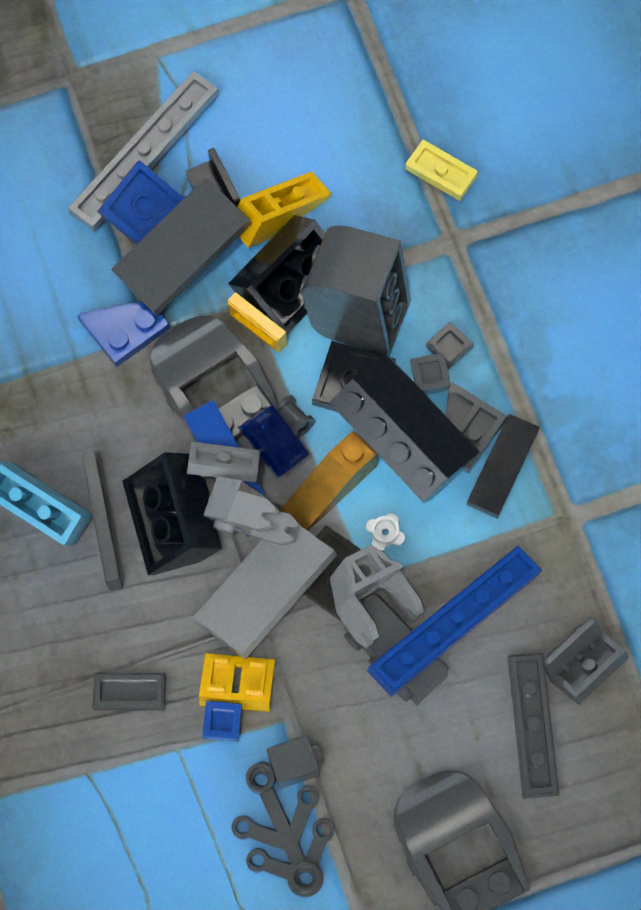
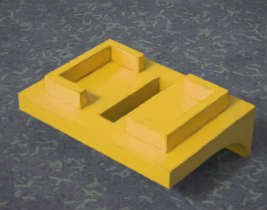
M205 653L199 691L200 706H206V701L242 704V710L270 712L275 659L254 657L243 659L241 656ZM240 667L242 671L239 693H232L235 668Z

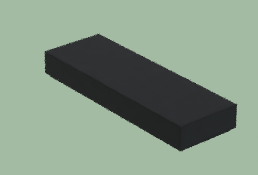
M508 414L467 500V506L497 519L499 518L540 429L539 426Z

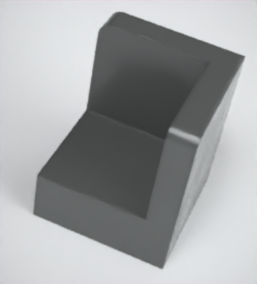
M444 352L410 359L414 383L426 395L449 390L451 382Z

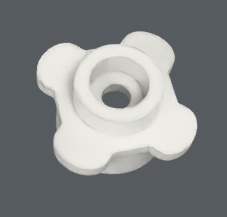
M389 513L386 516L378 517L376 520L370 519L366 524V530L371 533L373 538L372 545L380 551H383L387 546H400L404 543L405 535L399 530V518L397 515ZM388 530L389 533L387 535H383L382 531Z

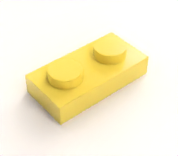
M424 139L405 164V170L458 201L462 200L478 177L477 170Z

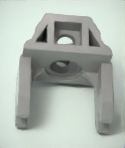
M220 476L216 478L203 516L214 522L213 528L219 531L233 534V531L236 530L282 546L295 543L297 540L287 533L288 529L301 528V525L294 516L279 511L269 499H266L265 496L243 481Z
M373 545L346 557L330 577L336 613L356 642L365 648L371 646L374 643L373 641L379 637L374 621L359 602L362 599L383 590L401 617L408 622L413 623L419 619L418 616L424 613L421 599L400 571L403 566L397 561L390 560L385 553Z

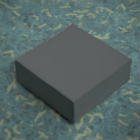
M449 322L426 343V348L432 354L444 352L447 368L450 370L473 349L474 344L457 327Z

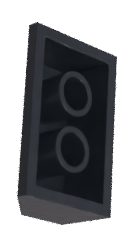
M294 215L228 283L234 292L285 330L286 335L307 314V310L304 309L303 296L300 294V287L304 276L309 275L312 267L313 253L315 248L321 245L325 235L324 231L315 219Z
M164 452L122 481L147 575H156L199 563L222 549L217 529L213 528L214 522L203 516L208 503V497L202 477L187 474L189 454Z

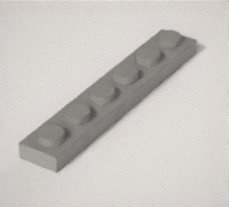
M193 71L68 207L69 213L95 232L106 220L97 210L135 163L140 160L149 169H152L219 95L218 88Z

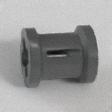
M293 395L283 398L270 412L274 420H279L289 431L288 436L292 440H297L305 435L315 423L311 415L306 416L296 405V399Z

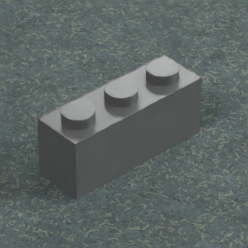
M376 594L362 605L374 621L379 637L373 641L374 643L371 646L365 648L356 642L344 624V630L347 632L344 635L345 639L355 650L359 651L362 648L369 655L370 659L368 662L370 665L412 632ZM437 659L399 690L397 694L406 702L411 699L417 706L447 678L449 669Z

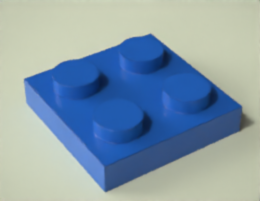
M138 160L97 212L137 245L180 203L181 195Z

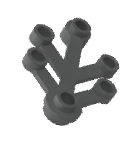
M264 763L254 764L246 773L247 786L252 792L260 795L276 832L252 823L245 816H239L232 822V832L240 840L251 838L285 851L291 865L268 858L264 851L254 849L246 857L247 866L255 873L265 871L284 878L288 881L289 888L294 894L300 897H311L318 893L323 885V872L318 864L326 842L331 840L334 835V826L328 819H319L314 823L312 828L314 838L304 859L298 844L311 809L315 808L319 803L318 791L312 786H304L299 790L297 795L298 805L289 826L273 790L275 784L273 770ZM263 774L268 778L264 786H257L254 783L257 775ZM305 792H312L315 795V800L312 803L306 804L302 801L301 797ZM240 822L248 823L250 826L249 831L245 834H239L236 831L237 824ZM321 824H326L330 827V833L325 837L319 836L316 832L317 827ZM254 855L263 856L264 863L261 867L251 865L250 861ZM302 873L311 874L313 879L309 885L299 883L298 878Z

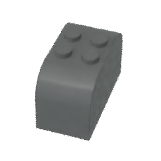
M332 226L326 230L321 245H318L313 253L312 267L309 275L304 276L300 287V294L304 299V309L307 310L311 326L325 338L352 347L390 356L411 302L400 240L348 226Z

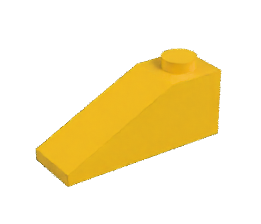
M311 171L241 198L237 208L250 219L252 224L239 238L248 248L267 241L294 215L305 216L328 200L332 194Z

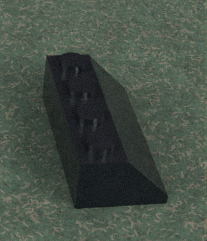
M384 354L355 376L329 402L423 503L437 496L480 453L471 441L388 354Z

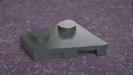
M451 382L448 391L446 416L480 451L463 469L465 472L470 473L503 426L507 416Z

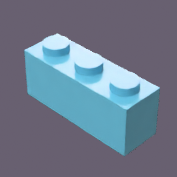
M0 461V505L62 545L76 544L93 515L10 461Z

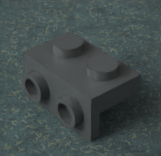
M591 617L584 624L579 625L561 646L553 649L548 654L547 658L543 661V667L550 682L579 705L618 669L629 656L626 649L602 632L598 621Z

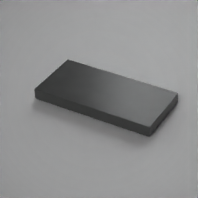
M206 177L111 270L157 316L239 237L252 222Z

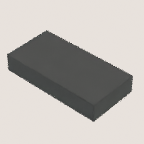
M94 673L93 709L165 711V673Z

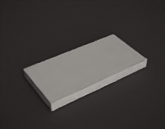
M302 526L300 529L290 528L287 531L288 534L297 539L295 543L282 546L261 540L193 616L197 623L243 659L250 655L337 556L334 549Z

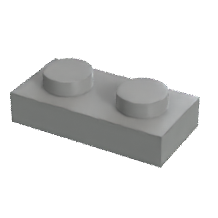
M191 442L187 474L216 478L220 476L234 480L256 482L260 450Z

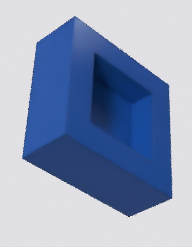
M206 701L203 739L239 742L242 704Z

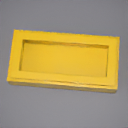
M236 292L228 299L230 316L276 352L280 353L287 346L285 330Z

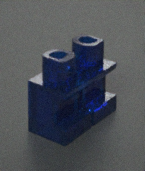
M273 405L263 407L238 426V429L254 450L263 448L259 456L276 479L309 455L308 451Z

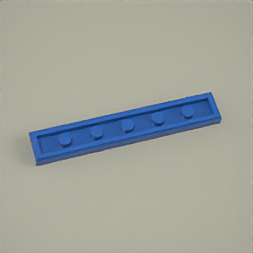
M516 546L368 667L367 672L392 697L539 576L542 569L519 546Z

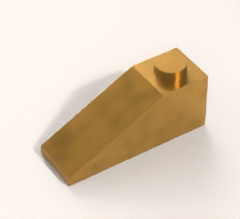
M353 430L325 456L280 511L294 516L299 524L309 531L377 467L378 454Z

